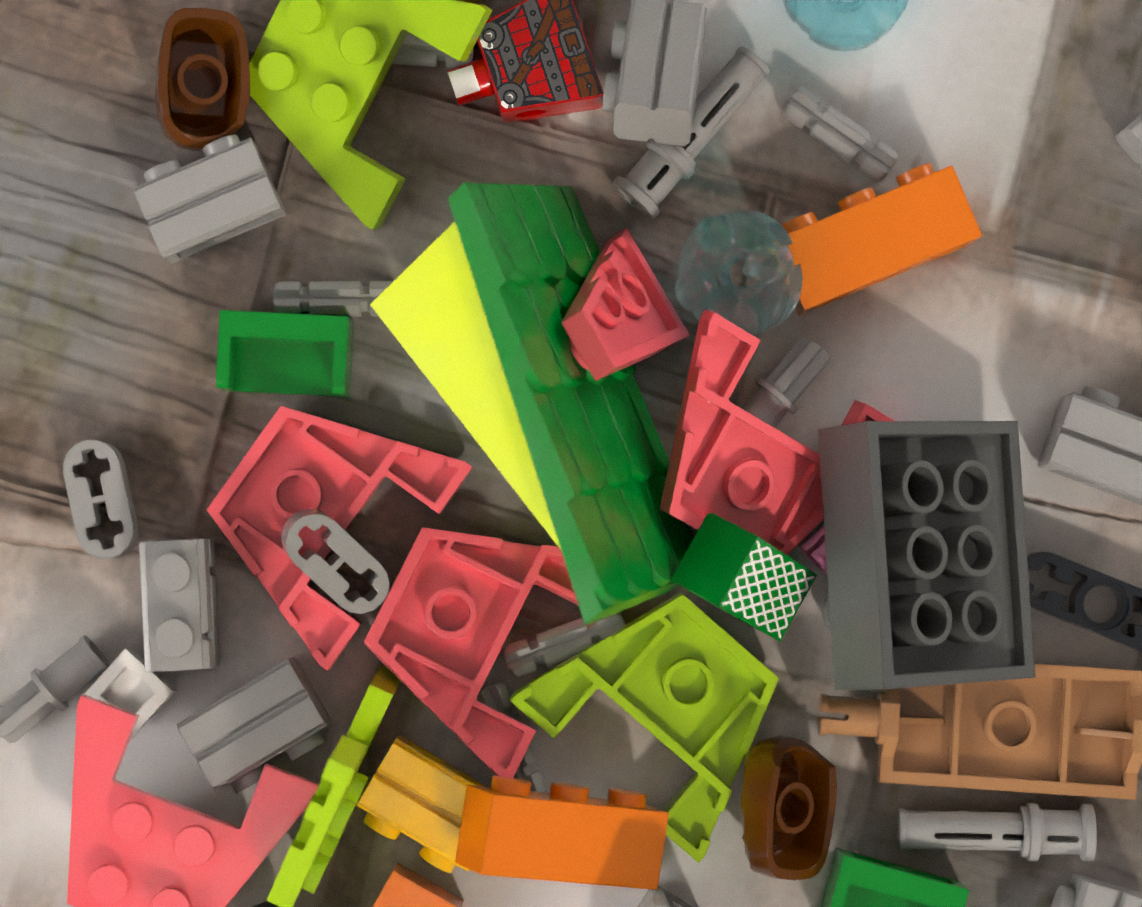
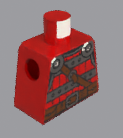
M524 0L487 20L476 41L481 59L447 70L458 106L494 95L503 123L590 111L603 107L604 92L573 0Z

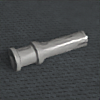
M739 47L731 60L705 90L698 95L695 102L690 143H687L686 146L660 144L656 143L654 139H649L646 142L648 151L625 178L617 176L611 183L615 192L639 214L654 221L660 214L658 205L681 179L688 181L695 173L694 168L697 166L694 161L695 157L731 118L732 114L762 79L770 74L768 66L748 48Z
M1026 803L1025 806L1019 807L1018 812L917 811L898 809L897 846L900 851H905L906 849L1019 851L1020 857H1026L1028 861H1038L1041 854L1079 855L1083 862H1093L1095 859L1097 826L1095 810L1092 804L1081 803L1078 810L1040 809L1037 803Z

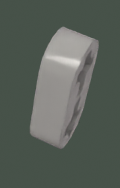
M84 440L79 442L67 452L63 462V476L76 537L80 546L91 556L99 559L121 557L135 546L139 536L138 520L125 461L122 454L109 443L100 440ZM94 451L98 459L109 460L110 470L103 472L100 476L103 495L99 496L96 495L93 480L80 477L79 467L88 463V453ZM102 503L106 504L109 519L122 522L123 533L114 536V547L108 549L105 540L94 539L92 536V528L100 526L102 522L99 504Z
M309 508L298 511L287 520L281 536L284 551L293 563L336 603L349 612L359 614L371 612L383 603L388 595L390 585L387 572L332 517L321 510ZM324 525L327 529L321 537L334 553L327 560L311 548L303 554L299 553L298 550L303 545L302 539L298 536L300 530L307 526L309 529L316 531ZM344 562L359 574L364 573L368 568L372 569V572L367 577L372 588L366 595L363 596L358 591L352 592L348 597L344 595L349 588V584L336 571Z

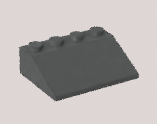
M866 421L818 429L834 690L897 689L1036 678L1018 421Z

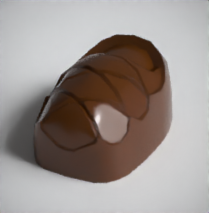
M183 8L174 12L169 17L163 30L156 68V111L163 133L177 147L192 151H202L207 144L219 138L234 135L244 124L250 97L249 53L245 31L236 16L227 11L210 8Z
M779 735L759 740L746 755L744 763L740 808L742 811V839L745 845V854L750 863L751 870L777 879L802 880L810 879L817 875L827 858L832 836L837 798L836 767L815 748L801 739Z

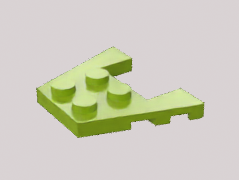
M280 0L249 63L250 96L360 221L372 230L379 229L389 213L405 178L352 148L351 143L407 32L458 61H467L492 9L486 5L458 0Z
M678 593L624 625L611 635L597 641L590 647L515 690L509 699L552 738H555L597 689H601L695 770V773L666 805L663 811L669 812L666 836L699 863L706 855L711 843L709 839L720 812H724L732 792V783L745 753L748 754L779 677L686 596Z
M379 666L347 735L342 734L321 776L322 780L303 817L304 820L288 850L266 901L279 907H293L302 889L314 894L369 777L358 771L401 682L387 667Z

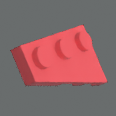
M627 227L606 241L562 321V325L570 337L569 347L574 358L583 368L590 371L595 381L665 351L690 336Z

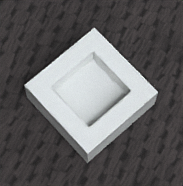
M129 647L122 651L84 695L140 715L131 736L132 739L177 689L158 672H145V661Z

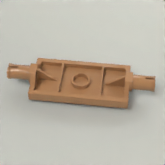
M1035 663L1036 678L882 689V692L878 693L877 699L830 696L821 693L818 710L828 713H843L845 716L843 718L818 716V735L875 737V742L878 744L876 781L879 783L1136 800L1138 772L1142 764V671Z

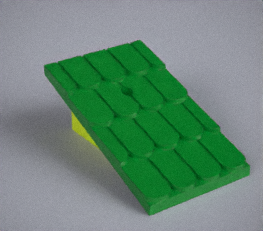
M464 182L448 198L455 221L370 305L561 549L584 623L588 625L680 588L681 586L671 581V578L693 538L687 524L660 510L669 459L633 373L636 369V363L595 381L590 371L583 368L576 361L570 350V337L563 327L562 321L600 254L573 186L506 185L498 183H480L478 185V183Z

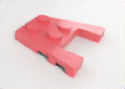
M704 309L699 319L660 510L696 530L699 529L706 515L713 513L757 535L788 555L824 519L820 454L729 401L732 392L761 340L717 313ZM855 400L841 425L866 421L894 420L871 406Z
M280 406L209 505L207 512L253 575L262 583L278 605L279 611L290 626L294 627L310 649L311 655L319 666L328 671L363 623L310 585L312 579L289 558L283 549L281 540L283 527L287 520L298 511L309 508L316 509L332 517L347 531L385 477H388L438 514H441L473 467L462 460ZM324 525L316 531L309 529L307 526L302 528L298 536L302 539L303 545L298 552L303 554L311 548L326 560L333 551L321 537L327 528Z
M422 527L364 640V645L496 776L513 778L536 730L478 702L477 697L533 585H538L579 606L562 551L557 546L543 544L542 546L507 542L501 538Z
M81 695L76 711L67 904L74 907H226L307 808L320 783L267 763L263 768L242 826H237L116 780L117 772L140 715L93 697Z

